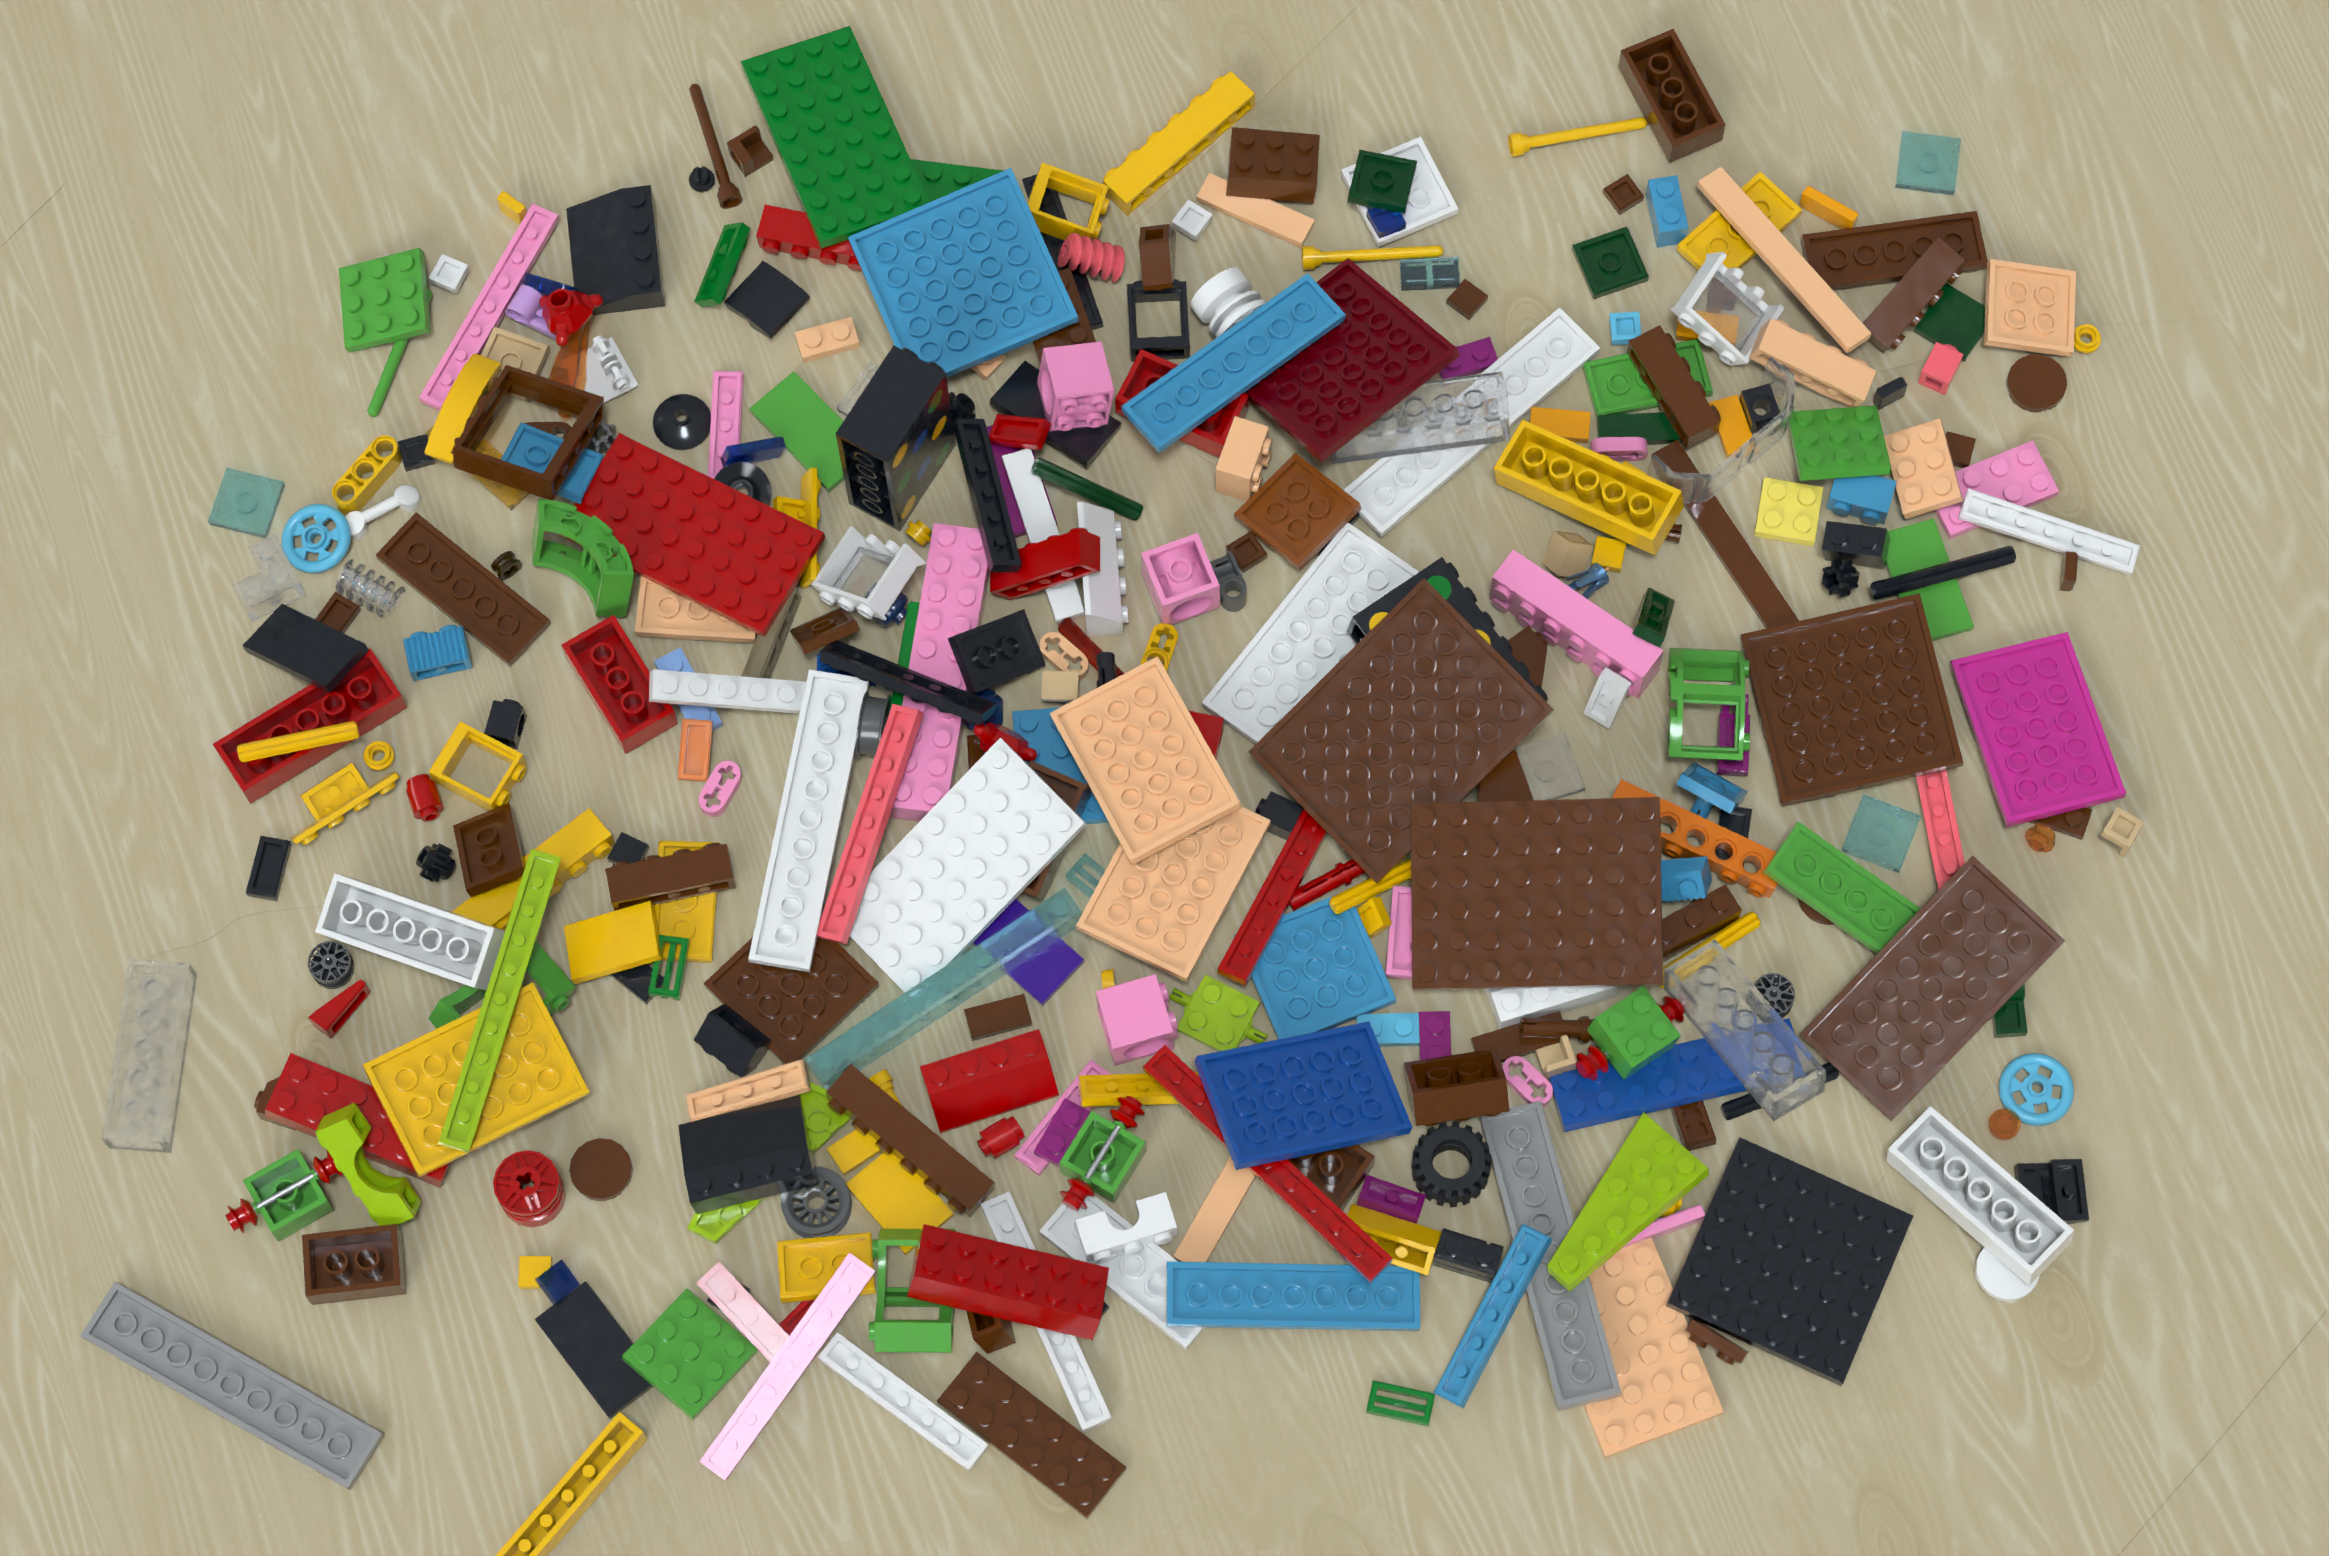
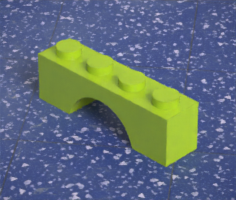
M352 1103L324 1116L315 1132L320 1145L326 1148L334 1159L338 1171L345 1175L351 1184L353 1193L362 1200L368 1209L370 1218L377 1222L379 1226L399 1225L414 1218L422 1201L405 1177L384 1175L375 1170L366 1160L363 1153V1143L371 1126L357 1105Z

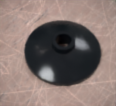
M678 394L664 400L654 413L653 429L655 435L662 444L671 449L688 450L695 448L703 443L710 434L711 412L701 399L693 395ZM679 415L687 416L684 421L676 420Z
M735 462L722 468L714 478L737 491L746 489L748 496L766 505L770 502V481L765 472L752 463Z

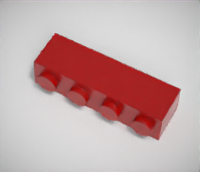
M764 205L756 238L759 247L765 252L771 254L784 252L801 260H806L809 257L819 259L820 262L826 265H836V263L847 265L853 270L862 271L849 240L821 249L805 212Z
M1078 527L1072 528L1070 532L1062 535L1049 536L1047 540L1038 543H1028L1025 547L1018 549L1022 564L1019 572H990V592L1008 600H1014L1099 572L1100 537L1089 533L1085 528Z

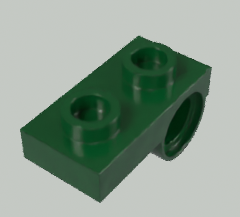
M2025 984L1992 1017L1995 1038L2027 1035L2024 1008Z

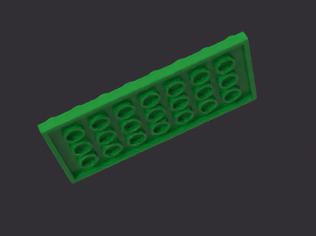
M850 26L741 61V68L821 249L849 240V236L930 202Z

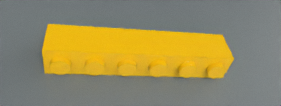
M1232 71L1228 72L1224 77H1217L1212 82L1208 91L1203 95L1198 94L1195 96L1187 109L1182 113L1177 112L1174 114L1166 127L1160 132L1158 130L1153 132L1148 137L1145 145L1139 150H1132L1125 158L1124 163L1118 168L1113 167L1105 174L1103 184L1109 186L1106 196L1129 216L1255 107V93Z
M590 808L534 849L561 857L550 897L557 894L562 889L563 883L571 877L577 878L587 870V865L596 858L599 860L607 856L615 844L611 833ZM527 854V855L524 857L525 865H526V863H527L529 854ZM522 877L470 897L452 912L506 930Z
M618 1412L495 1556H548L648 1440L644 1432Z

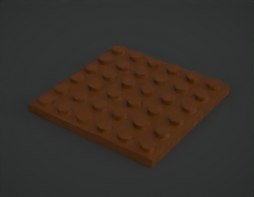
M1920 593L1741 634L1746 660H1749V673L1782 807L1963 766V759Z

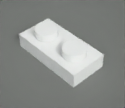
M1605 667L1597 680L1583 714L1609 729L1615 722L1632 683Z

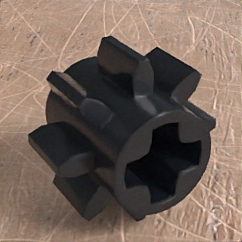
M953 392L949 393L953 424L956 419H974L976 417L973 413L975 405L969 396L964 393H959L957 396Z
M1832 560L1830 567L1822 569L1824 571L1822 584L1829 590V595L1848 596L1850 595V589L1859 587L1857 583L1860 573L1852 566V561Z
M433 843L432 847L425 846L420 851L416 860V865L422 868L419 875L431 882L433 880L438 882L440 878L446 879L453 871L455 860L449 856L452 849L440 843L438 845Z

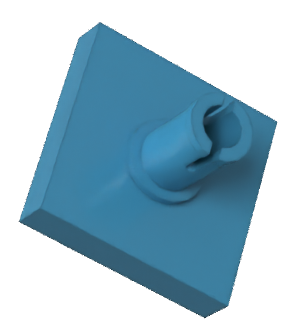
M1695 762L1681 774L1677 785L1697 795L1690 812L1698 815L1699 811H1701L1699 816L1707 819L1713 805L1731 814L1743 802L1748 792Z

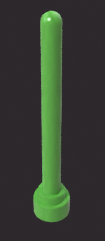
M427 289L428 303H430L433 293ZM409 338L394 342L367 410L371 417H376L381 410Z

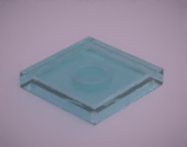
M1902 131L1895 188L1954 196L1961 138Z
M226 468L208 519L209 524L267 539L285 487L284 482Z
M1863 794L1841 851L1900 873L1921 816Z

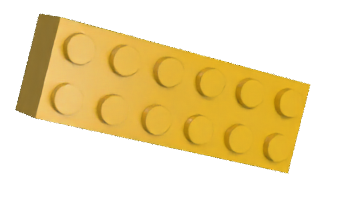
M1523 419L1493 468L1498 485L1655 556L1684 508L1681 490Z

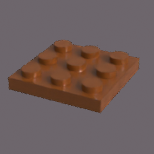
M1294 453L1258 489V492H1255L1234 513L1236 521L1294 567L1301 570L1362 508L1356 499L1297 453Z

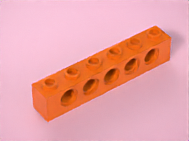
M1622 779L1612 798L1658 797ZM1660 798L1661 823H1667L1673 829V832L1669 834L1661 831V848H1663L1664 853L1674 858L1707 856L1710 871L1719 874L1721 880L1729 884L1738 883L1746 887L1747 891L1754 896L1770 898L1778 883L1765 875L1763 871L1776 851ZM1687 837H1697L1701 842V846L1694 847L1690 845ZM1721 848L1726 851L1729 859H1719L1715 854V850ZM1750 862L1754 864L1757 872H1747L1743 867V863Z

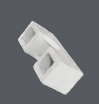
M1166 1192L1137 1200L1136 1210L1139 1219L1132 1228L1127 1230L1113 1227L1108 1220L1106 1211L1075 1219L1076 1229L1086 1261H1094L1095 1264L1111 1260L1113 1258L1112 1255L1123 1251L1125 1254H1133L1142 1250L1143 1245L1155 1242V1245H1162L1172 1241L1173 1236L1178 1235Z

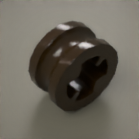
M507 551L493 561L491 568L493 571L498 572L497 575L500 580H506L519 571L522 563L520 560L515 559L513 551Z

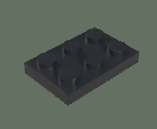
M1024 609L948 638L968 692L971 694L1046 666Z

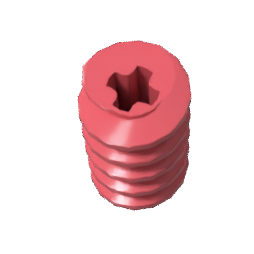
M1071 233L1064 240L1059 251L1058 267L1064 268L1068 262V268L1070 267L1071 271H1074L1079 265V272L1081 274H1085L1089 269V274L1092 277H1096L1100 271V278L1102 280H1106L1111 273V282L1114 283L1123 272L1125 254L1121 246H1112L1108 242L1102 243L1098 239L1091 240L1090 237H1081L1077 233Z

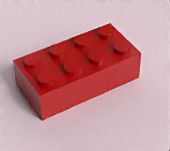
M1140 349L1115 397L1116 413L1126 417L1122 412V405L1178 365ZM1243 393L1184 435L1179 441L1220 458L1234 417L1244 419L1249 410V395Z
M614 615L561 644L565 658L625 754L678 724L675 712L669 703L649 702L650 672Z

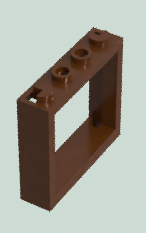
M506 365L499 377H494L488 394L480 399L474 416H470L467 419L461 436L455 438V445L451 451L454 458V466L456 469L548 500H554L605 418L604 397ZM512 393L579 415L543 474L476 451Z

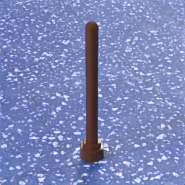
M692 84L689 91L720 185L717 198L721 208L730 209L741 204L743 199L739 188L730 181L701 87L698 84Z

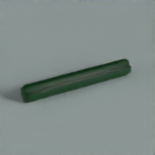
M1037 457L1032 465V474L1132 520H1137L1143 511L1142 504L1040 457Z

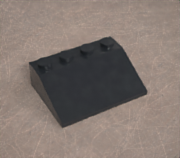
M651 185L622 188L566 208L574 291L583 292L588 295L600 294L603 298L602 305L594 308L592 315L664 307L665 297L655 202Z
M800 1095L678 1125L689 1201L696 1214L819 1184Z

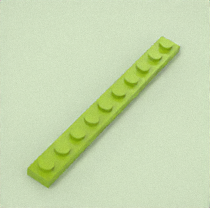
M534 849L530 850L441 1133L439 1145L470 1153L561 857Z

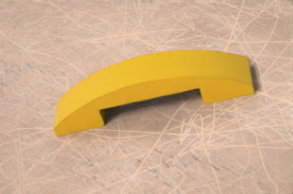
M475 353L469 358L442 405L430 434L425 455L453 465L454 458L451 451L455 445L454 440L463 433L467 419L470 416L473 417L486 389H491L493 379L497 377L502 367L500 362Z

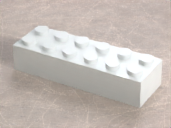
M334 873L315 932L467 986L487 990L505 930L364 881Z
M1930 1106L1888 1148L1887 1163L2028 1286L2072 1242L2074 1229L1933 1107Z

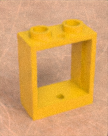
M1042 162L1027 204L1040 232L1065 240L1071 233H1077L1081 237L1087 236L1090 239H1097L1102 223L1098 221L1099 214L1105 215L1110 201L1109 198L1105 197L1109 186ZM1046 187L1092 203L1093 207L1087 226L1083 227L1039 211Z
M460 721L430 768L429 774L436 784L490 811L509 802L511 797L510 791L516 782L519 783L525 776L527 763L522 753ZM471 743L511 764L491 798L450 778Z

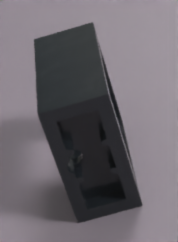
M1174 279L1173 288H1165L1159 291H1144L1142 280L1136 281L1133 284H1127L1131 361H1135L1140 349L1165 360L1189 358L1190 341L1186 281ZM1180 301L1181 336L1137 338L1135 303Z

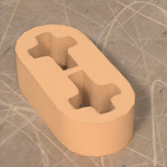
M1049 632L1042 636L1039 648L1044 660L1057 671H1070V664L1066 660L1067 658L1074 664L1081 662V670L1079 671L1080 681L1087 676L1089 671L1088 659L1078 648L1058 632ZM1050 642L1054 645L1058 642V648L1062 654L1060 655L1055 650L1048 652L1047 643Z

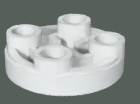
M1985 1247L1980 1252L1975 1265V1279L1983 1291L1992 1298L2007 1303H2014L2029 1295L2039 1280L2038 1276L2028 1286Z

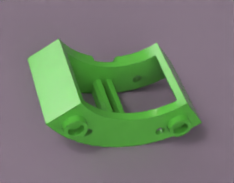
M538 499L531 540L532 565L559 571L575 580L589 595L596 617H610L612 615L615 617H626L634 573L630 556L624 544H620L612 535L613 530L596 516L589 517L577 511L576 506L567 503ZM544 531L557 533L572 539L583 547V553L564 544L543 540Z
M1669 648L1668 688L1671 701L1675 702V708H1669L1668 756L1743 760V751H1749L1750 733H1744L1745 678L1749 677V660H1744L1743 652L1736 650ZM1684 680L1733 682L1734 685L1684 683ZM1683 703L1735 705L1733 747L1682 745Z
M536 941L526 971L547 994L543 1002L552 1017L570 1003L568 997L576 987ZM464 985L452 994L440 999L428 1019L436 1028L460 1018V1014L485 997L486 990Z
M880 1229L878 1239H873L872 1257L878 1258V1282L875 1321L869 1322V1341H875V1352H952L954 1330L952 1324L955 1308L907 1297L909 1287H887V1246H917L922 1229ZM886 1307H940L939 1320H885Z

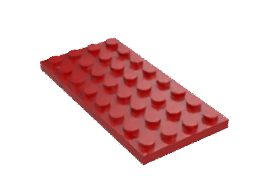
M621 433L617 435L599 464L581 504H574L577 507V511L589 517L596 516L613 530L612 535L620 544H624L630 556L634 573L763 637L768 633L825 539L824 532ZM560 535L561 537H563V538H565V539H567V540H570V541H572V542L578 544L577 542L573 541L572 539H570V538H568V537H565V536H563V535Z

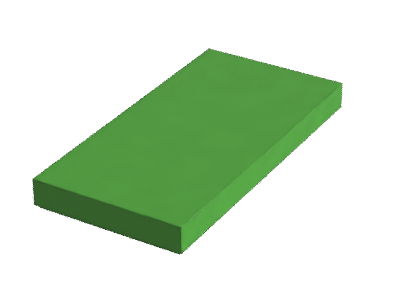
M1699 339L1675 343V350L1680 358L1684 357L1690 365L1691 376L1695 382L1699 381L1702 384L1706 397H1711L1713 389ZM1627 353L1587 361L1583 365L1596 420L1597 415L1628 414L1660 407Z
M793 371L749 408L750 413L807 471L811 467L817 468V478L820 479L821 485L829 493L844 481L835 434L843 420Z
M1934 518L1888 531L1890 543L1886 568L1890 577L1950 562ZM1957 579L1896 594L1897 598L1920 593L1932 641L1973 630L1974 625Z

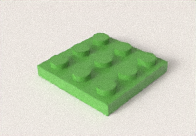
M420 248L339 268L344 345L348 352L351 353L431 333L424 251Z
M1877 405L1787 412V424L1800 481L1890 474L1891 464Z
M686 1288L622 1355V1360L693 1421L757 1353V1348Z

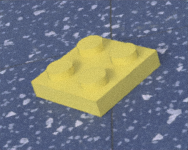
M1764 477L1754 536L1814 546L1823 487Z

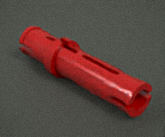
M1354 859L1344 864L1339 862L1335 864L1334 869L1300 886L1289 905L1293 911H1296L1298 908L1320 898L1343 884L1345 886L1352 884L1351 880L1366 872Z

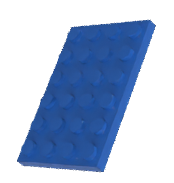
M1369 1021L1199 1055L1194 1062L1236 1170L1410 1134L1413 1128Z

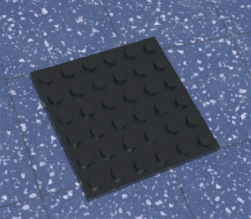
M1740 1137L1666 1306L1842 1386L1913 1219V1215Z

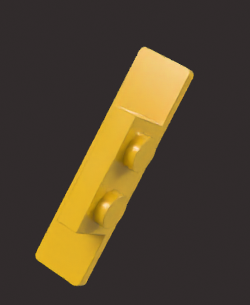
M811 467L802 475L801 500L776 496L773 499L774 509L817 529V523L820 519L817 495L820 492L821 481L817 478V468ZM817 552L800 578V587L807 588L820 572Z
M350 762L306 790L299 796L316 821L291 836L290 838L293 843L298 844L301 842L303 845H306L319 836L316 831L325 825L330 829L345 819L343 814L353 808L356 812L370 803L368 798L379 791L383 795L396 786L394 781L399 778L398 774L392 771L368 787L353 763Z

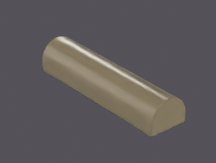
M797 587L794 588L766 636L763 637L757 634L741 676L771 679L802 599Z

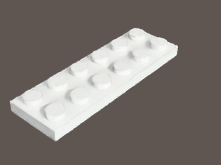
M1096 1196L1093 1198L1086 1197L1084 1202L1088 1208H1080L1078 1211L1072 1210L1062 1203L1040 1229L1039 1234L1069 1258L1087 1262L1076 1229L1075 1219L1106 1211L1108 1220L1113 1227L1120 1230H1127L1133 1227ZM1154 1242L1143 1245V1249L1136 1253L1125 1254L1123 1251L1112 1255L1113 1258L1109 1261L1096 1264L1109 1267L1106 1284L1109 1290L1185 1350L1190 1347L1205 1327H1166V1263L1178 1261L1158 1245H1155Z

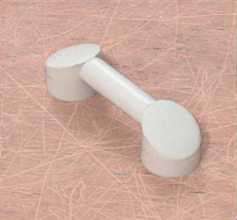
M401 485L397 487L393 496L367 510L348 513L345 518L350 526L351 539L358 540L363 538L368 532V522L398 506L407 512L416 510L421 504V496L418 490L410 485Z

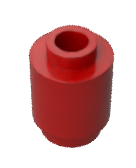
M420 774L410 778L406 782V794L414 817L422 819L424 822L437 819L444 807L435 781L430 779L428 774Z
M1013 1116L1008 1119L1004 1117L980 1131L979 1136L981 1139L976 1142L985 1157L991 1155L995 1160L1020 1145V1140L1024 1139L1025 1135Z

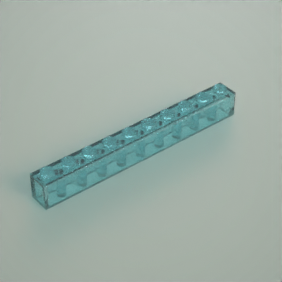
M1063 888L805 1058L808 1067L822 1088L828 1090L850 1064L859 1071L1074 930L1082 915V911L1066 888Z

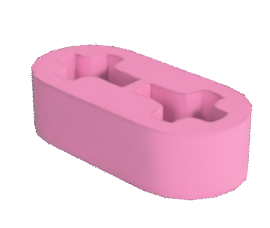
M1600 437L1590 442L1592 451L1601 455L1605 454L1614 461H1639L1648 456L1647 440L1641 437Z
M723 761L715 767L699 795V805L705 815L717 817L727 809L742 781L741 770L736 763ZM732 770L734 779L728 778L724 786H721L723 783L721 773L727 774ZM719 792L717 798L720 804H713L711 808L708 807L706 799H713L716 793Z
M1520 1056L1508 1058L1503 1064L1507 1085L1528 1104L1541 1101L1542 1107L1548 1105L1553 1093L1551 1083L1526 1059ZM1510 1066L1514 1068L1521 1066V1075L1526 1080L1524 1081L1518 1075L1511 1077ZM1531 1083L1536 1089L1545 1088V1098L1541 1096L1533 1098V1089L1529 1084Z

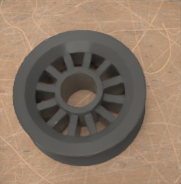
M868 691L865 692L861 703L856 734L857 758H860L861 754L875 756L889 716L892 700L890 694L885 699L871 697Z
M816 1167L819 1182L818 1188H815V1185L810 1186V1190L801 1188L781 1194V1208L788 1226L803 1238L834 1236L844 1228L850 1218L852 1202L845 1181L830 1169ZM801 1191L804 1194V1196L799 1195L797 1193ZM819 1197L825 1200L824 1205L819 1209L808 1207L810 1200ZM829 1211L835 1212V1215L832 1216ZM825 1216L828 1221L823 1223L822 1217ZM806 1217H808L807 1223L803 1221ZM814 1219H818L819 1224H813Z

